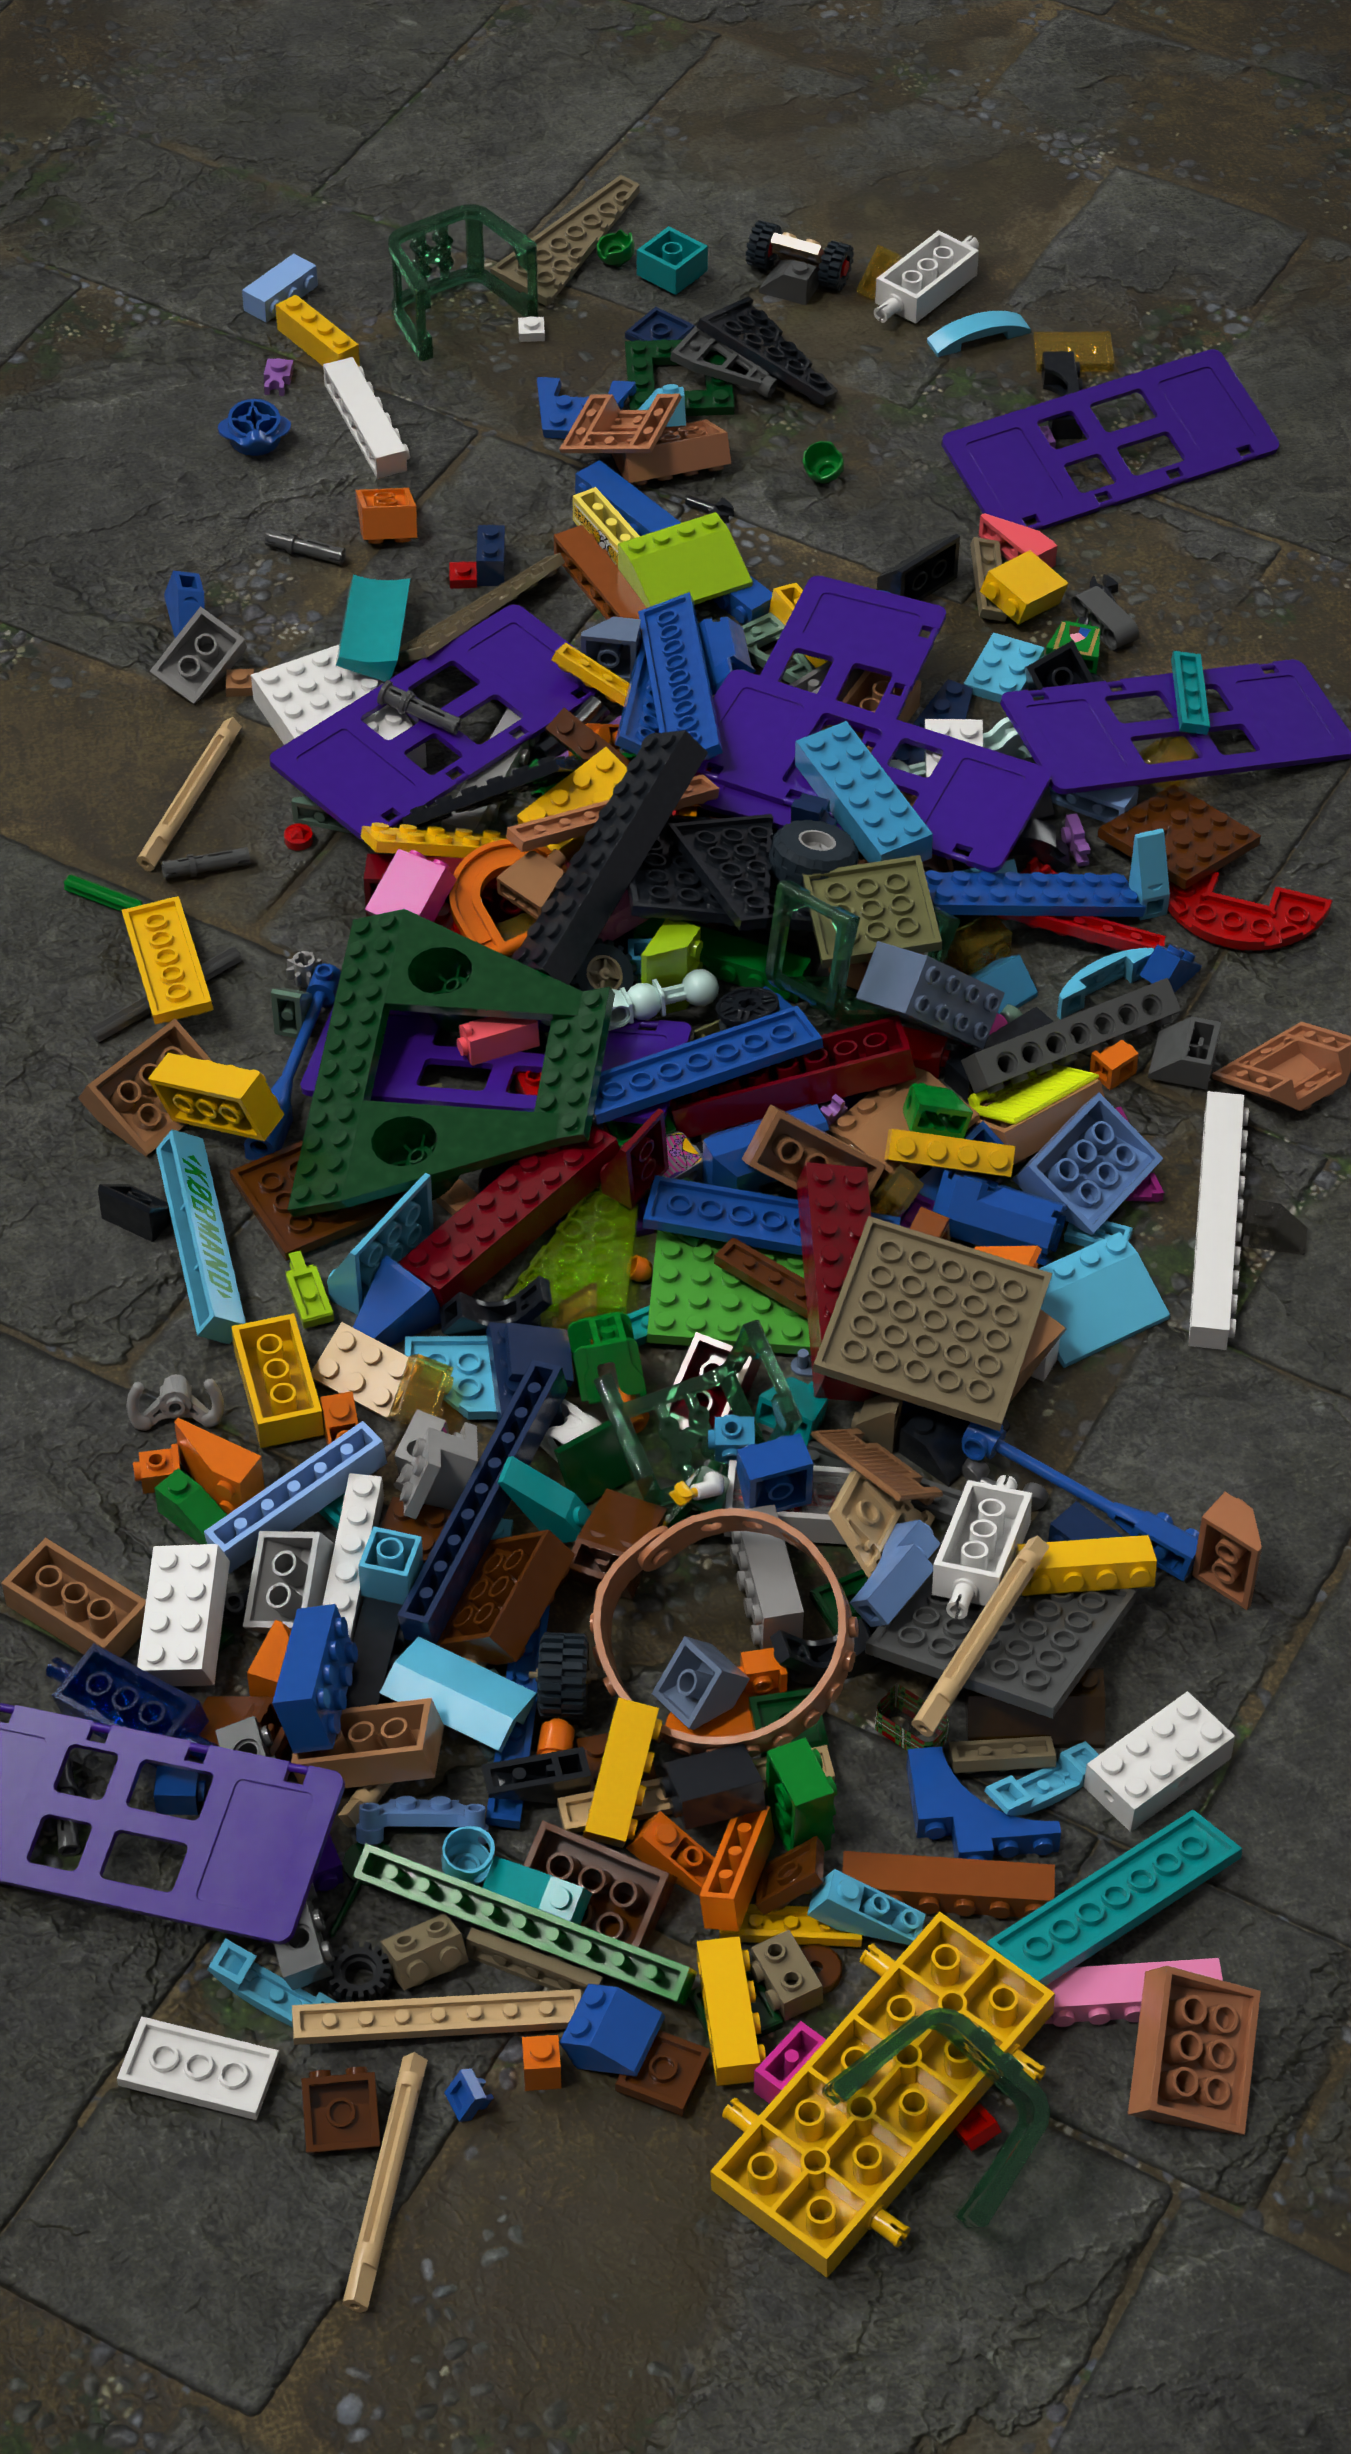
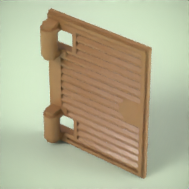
M858 1428L811 1432L814 1439L896 1501L918 1499L925 1505H931L935 1498L943 1496V1491L936 1486L923 1487L920 1484L923 1476L880 1444L863 1442L862 1438L865 1433Z

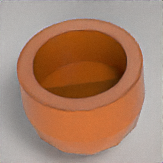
M635 1255L631 1259L627 1268V1278L636 1282L647 1281L653 1273L651 1262L639 1255Z

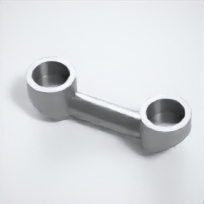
M968 1458L962 1466V1473L966 1481L971 1480L996 1485V1481L986 1478L990 1469L983 1460L976 1461ZM1027 1483L1022 1490L1032 1493L1031 1511L1042 1508L1049 1498L1046 1489L1037 1483Z

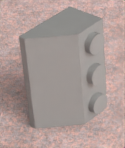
M259 1531L243 1628L268 1634L274 1621L278 1620L292 1630L297 1609L322 1606L335 1544L321 1532Z

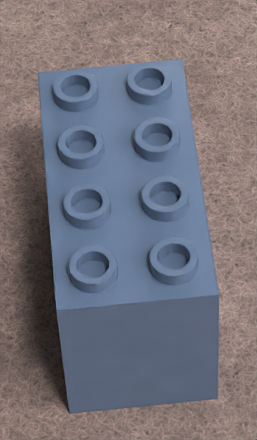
M877 941L856 998L894 1016L899 1015L901 1019L931 1033L984 1049L1005 992L929 956Z

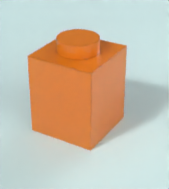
M558 2035L522 2037L525 2091L561 2089Z

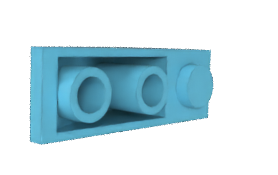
M1162 828L1135 834L1129 888L1137 893V899L1140 904L1146 906L1144 916L1138 917L1140 921L1167 915L1170 889L1165 833Z
M836 1869L826 1875L819 1888L812 1892L807 1913L808 1916L839 1931L910 1945L922 1932L926 1915Z

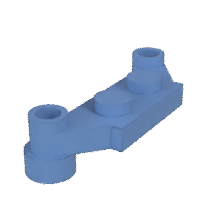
M401 1796L396 1799H390L388 1803L381 1805L377 1803H363L359 1806V1823L356 1825V1841L369 1845L378 1844L384 1840V1827L477 1826L489 1833V1826L485 1824V1806L481 1804L463 1805L459 1803V1800H451L445 1796L433 1797L431 1800H416L412 1796ZM478 1838L482 1845L487 1843L484 1838Z

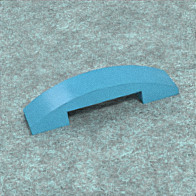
M987 311L972 314L949 323L929 336L927 343L936 356L941 357L960 352L961 344L964 342L1003 333L1007 339L1030 334L1031 329L1020 314L1009 311Z
M1138 948L1117 952L1098 959L1081 969L1062 989L1059 995L1057 1017L1061 1020L1083 1009L1085 996L1122 977L1130 983L1141 979L1142 977L1139 975L1153 953L1154 948Z
M1084 1741L1062 1751L1056 1762V1767L1042 1768L1018 1780L1010 1775L987 1786L984 1792L1006 1815L1019 1816L1033 1813L1063 1800L1084 1786L1086 1765L1099 1754Z
M226 1938L207 1969L218 1981L244 2001L293 2027L292 2005L338 2003L321 1992L315 1997L301 1988L292 1990L282 1977L255 1963L256 1955Z

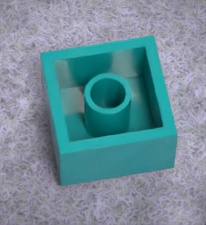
M670 226L637 249V275L675 295L708 271V246Z

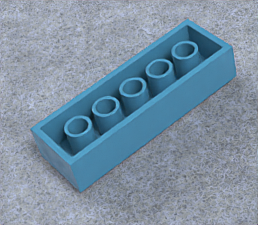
M847 721L795 741L796 767L819 797L830 800V812L837 819L843 830L854 840L858 850L868 863L916 855L921 856L922 862L932 858V832Z

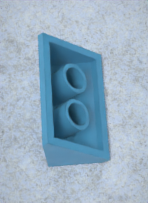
M1020 955L998 958L970 975L1005 992L997 1012L998 1014L1008 1004L1019 1008L1038 995V991Z

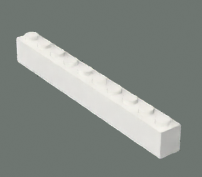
M1207 1092L1188 1346L1226 1350L1228 1337H1235L1236 1319H1230L1231 1313L1236 1314L1238 1295L1232 1294V1289L1238 1288L1239 1271L1233 1270L1234 1265H1239L1241 1247L1235 1246V1241L1240 1242L1242 1223H1237L1236 1220L1237 1218H1242L1244 1200L1238 1199V1194L1243 1195L1245 1176H1239V1172L1245 1171L1246 1153H1241V1148L1246 1149L1248 1130H1242V1126L1248 1125L1249 1108L1244 1107V1095Z

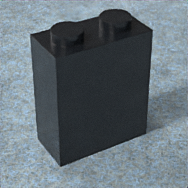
M744 1744L732 1745L663 1763L665 1777L660 1778L661 1789L664 1798H669L673 1817H680L685 1830L766 1809L763 1780Z

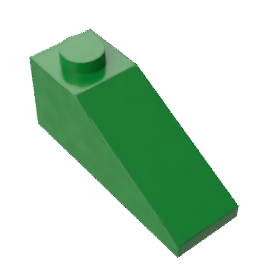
M179 1468L154 1488L158 1512L200 1545L207 1544L204 1531L227 1516L205 1489Z

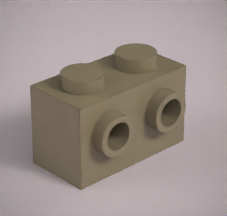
M446 1913L381 1941L383 1952L389 1958L391 1974L403 1990L419 1986L426 1980L442 1973L451 1972L458 1966L469 1962L462 1934Z
M790 1930L751 1947L752 1962H750V1971L757 1983L763 1982L767 1989L765 1996L773 2011L779 2010L785 2021L823 2004L822 1984Z

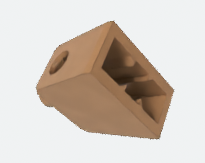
M554 849L546 858L536 851H529L497 877L498 894L535 919H538L542 912V906L550 899L556 889L557 881L565 874L561 868L567 862V858L557 849Z

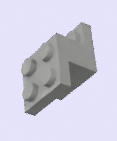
M465 1422L460 1433L455 1432L454 1435L428 1427L423 1439H417L412 1452L414 1457L411 1465L405 1464L400 1477V1482L404 1483L400 1495V1501L404 1502V1516L416 1519L423 1504L448 1510L454 1509L478 1462L476 1425Z

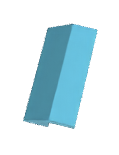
M419 1636L394 1662L379 1692L396 1702L432 1698L444 1725L499 1752L503 1751L516 1722L524 1724L537 1698L536 1692Z

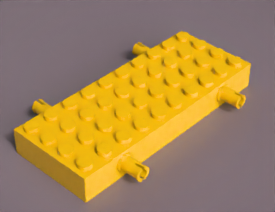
M940 1911L896 1961L877 1948L875 1944L868 1946L870 1952L866 1949L864 1950L859 1962L881 1978L760 2115H757L741 2103L738 2098L732 2099L730 2103L733 2107L727 2104L722 2113V2117L725 2120L730 2121L744 2133L710 2171L711 2190L826 2278L829 2277L868 2230H875L896 2248L902 2245L900 2239L905 2241L911 2228L888 2213L886 2209L1004 2070L1010 2069L1032 2087L1038 2084L1036 2078L1041 2081L1046 2072L1045 2066L1040 2065L1021 2050L1053 2014L1055 1993Z

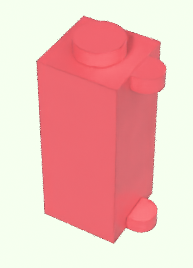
M481 1018L459 1025L460 1038L456 1040L461 1056L465 1055L472 1066L540 1046L538 1021L531 1019Z

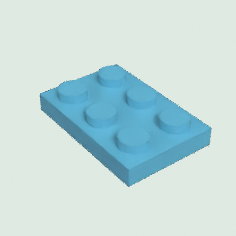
M993 632L965 680L964 685L973 688L972 695L1000 703L1004 693L1026 689L1028 684L1025 667L1042 658L1045 647Z

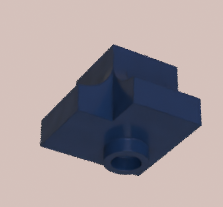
M802 793L800 799L795 798L791 806V822L812 820L836 826L837 819L830 816V800Z

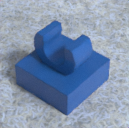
M472 2068L461 2069L444 2092L459 2122L471 2121L479 2109H486L494 2098L492 2094L485 2095L482 2088L486 2081L482 2078H477Z

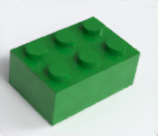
M806 1737L767 1751L766 1806L771 1808L773 1826L787 1852L815 1836L823 1843L824 1852L831 1850V1838L835 1834L833 1816L836 1815L834 1797L837 1796V1788L831 1776L826 1777L822 1769L823 1762L820 1753L816 1748H811Z

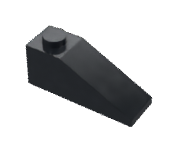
M584 1747L482 1764L483 1777L489 1798L557 1804V1798L590 1792L591 1773Z

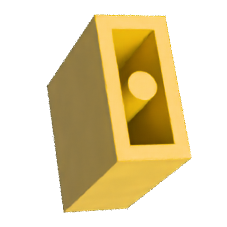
M1029 550L989 570L980 592L1019 625L1060 604L1069 583Z

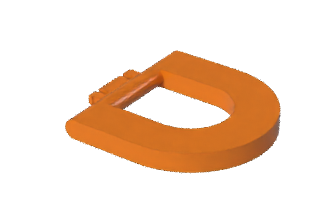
M504 839L482 845L460 862L453 874L457 880L449 893L452 917L462 936L508 957L521 947L527 937V932L504 941L481 900L485 886L529 852H521L512 842ZM544 846L532 850L545 858L552 852ZM564 864L561 869L566 873L568 868Z

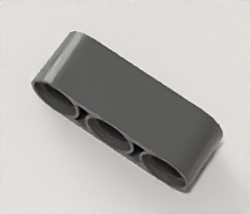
M1094 586L1071 597V607L1074 614L1078 618H1088L1092 622V626L1099 627L1100 640L1111 650H1116L1138 640L1139 629L1135 621L1100 587Z

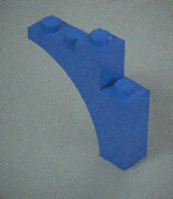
M942 1747L908 1749L906 1770L917 1838L939 1839L944 1836H951L954 1857L963 1859L993 1860L994 1856L1010 1858L1021 1854L1035 1853L1037 1855H1047L1051 1852H1059L1061 1839L1059 1821H1038L1006 1815L1004 1812L979 1800L960 1783L949 1767Z

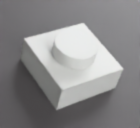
M530 316L518 318L519 342L545 341L544 317Z

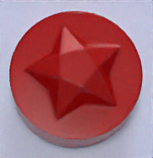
M301 823L288 826L284 831L285 845L294 851H302L309 848L313 843L312 829L308 825Z

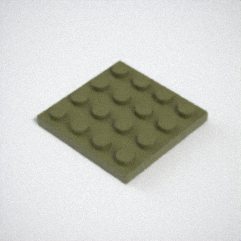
M920 855L839 867L825 874L803 875L805 893L822 968L868 962L871 960L877 941L916 953L942 950V940ZM820 876H828V877H829V878L822 879V880H813V881H810L811 879H820Z

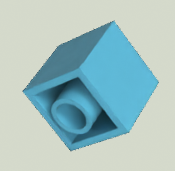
M373 1526L358 1565L361 1596L403 1605L424 1565L422 1537Z

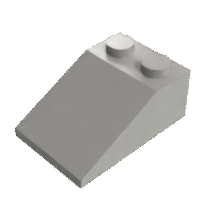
M200 606L152 667L150 673L195 705L226 674V669H231L247 649L245 638Z

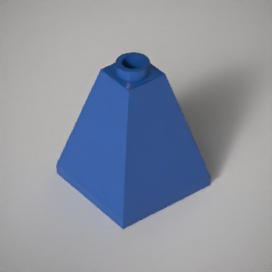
M385 1255L381 1260L353 1328L391 1347L405 1340V1336H414L441 1323L440 1306L432 1289L389 1256Z

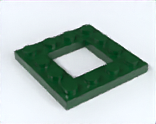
M682 340L625 341L627 381L635 382L637 389L633 396H628L629 410H638L655 391L653 365H679L671 361L670 357L671 352ZM711 350L703 360L715 365H722L727 359L718 351ZM705 375L706 390L684 391L686 416L734 415L733 386L730 382Z

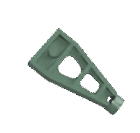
M771 612L742 625L750 661L764 668L770 655L765 654L758 648L778 640L785 627ZM797 653L793 655L792 658L796 661L797 665L786 669L782 677L783 680L791 684L813 671L804 654Z

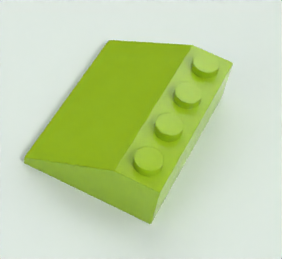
M716 512L618 543V569L646 608L690 592L695 605L753 585V581L728 527Z

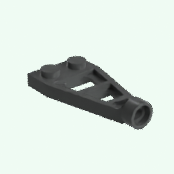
M697 325L671 352V361L691 371L756 390L760 395L768 399L773 395L778 384V380L769 376V373L701 331L697 328ZM711 350H715L725 356L727 360L722 365H715L703 359ZM736 363L748 371V373L743 375L730 371V369Z

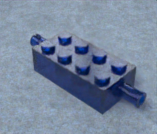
M94 1643L75 1667L62 1661L59 1657H55L51 1661L57 1667L49 1663L46 1668V1676L61 1683L52 1697L63 1715L92 1720L96 1723L110 1726L116 1725L189 1740L197 1744L218 1746L216 1743L199 1735L209 1722L199 1700ZM93 1731L94 1734L105 1740L108 1737L106 1733ZM190 1752L192 1756L204 1762L206 1754ZM148 1763L156 1768L157 1766H163L159 1764Z

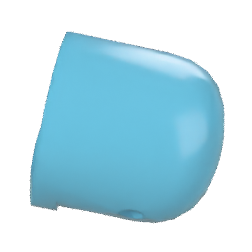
M477 1826L459 1827L451 1831L445 1838L442 1846L441 1862L443 1873L476 1886L481 1884L487 1877L495 1855V1845L491 1835ZM479 1837H482L487 1841L490 1847V1853L488 1852L487 1848H485L479 1842Z

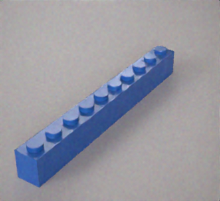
M601 460L575 473L576 494L596 487L639 536L681 523ZM750 576L753 581L752 586L711 599L743 625L768 614L772 592L752 576Z

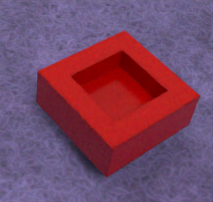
M449 562L450 589L477 588L476 562Z
M981 2104L972 2108L953 2130L971 2152L1002 2132L998 2122Z

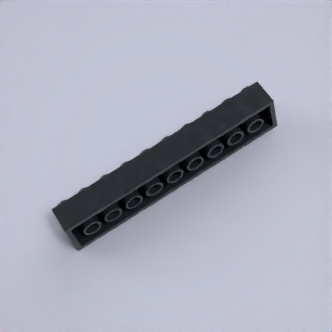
M686 730L652 733L644 738L641 743V749L628 764L626 774L614 787L612 797L607 805L600 810L598 820L585 835L583 845L571 858L569 868L557 881L555 891L542 906L540 916L528 929L526 939L521 947L514 952L512 959L567 985L571 983L708 754Z

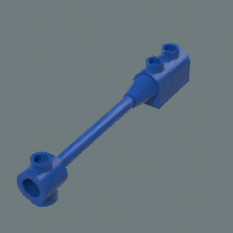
M319 964L314 970L306 990L307 993H312V1002L282 1076L278 1078L270 1089L278 1099V1104L284 1116L265 1141L246 1137L244 1148L245 1157L248 1160H257L282 1149L293 1121L291 1105L293 1078L322 1007L327 1008L334 1005L341 970L334 965ZM257 1142L264 1143L268 1149L257 1148Z
M972 1422L968 1425L961 1443L963 1452L970 1459L978 1461L986 1457L991 1460L998 1452L1106 1513L1112 1521L1130 1536L1149 1535L1158 1568L1182 1581L1193 1570L1199 1538L1197 1530L1189 1528L1184 1531L1173 1525L1172 1518L1164 1512L1155 1515L1150 1511H1142L1118 1502L1113 1503L1004 1441L1006 1431L1003 1430V1425L1000 1431Z

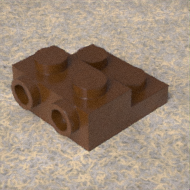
M351 2067L345 2069L346 2074L331 2076V2070H317L309 2072V2078H301L307 2154L380 2148L375 2072H368L367 2067Z

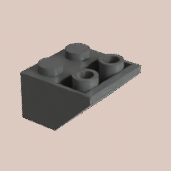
M1191 1016L1159 1031L1148 1078L1208 1089L1218 1047L1221 1022Z

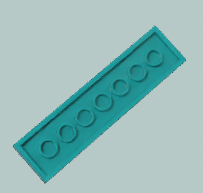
M1192 1809L988 1940L986 1945L1046 1986L1241 1859L1242 1848Z

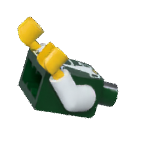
M706 1460L704 1465H701L686 1482L680 1481L674 1486V1490L668 1494L675 1501V1505L671 1514L666 1515L662 1526L670 1528L693 1515L722 1508L730 1480L721 1474L723 1466L718 1461Z

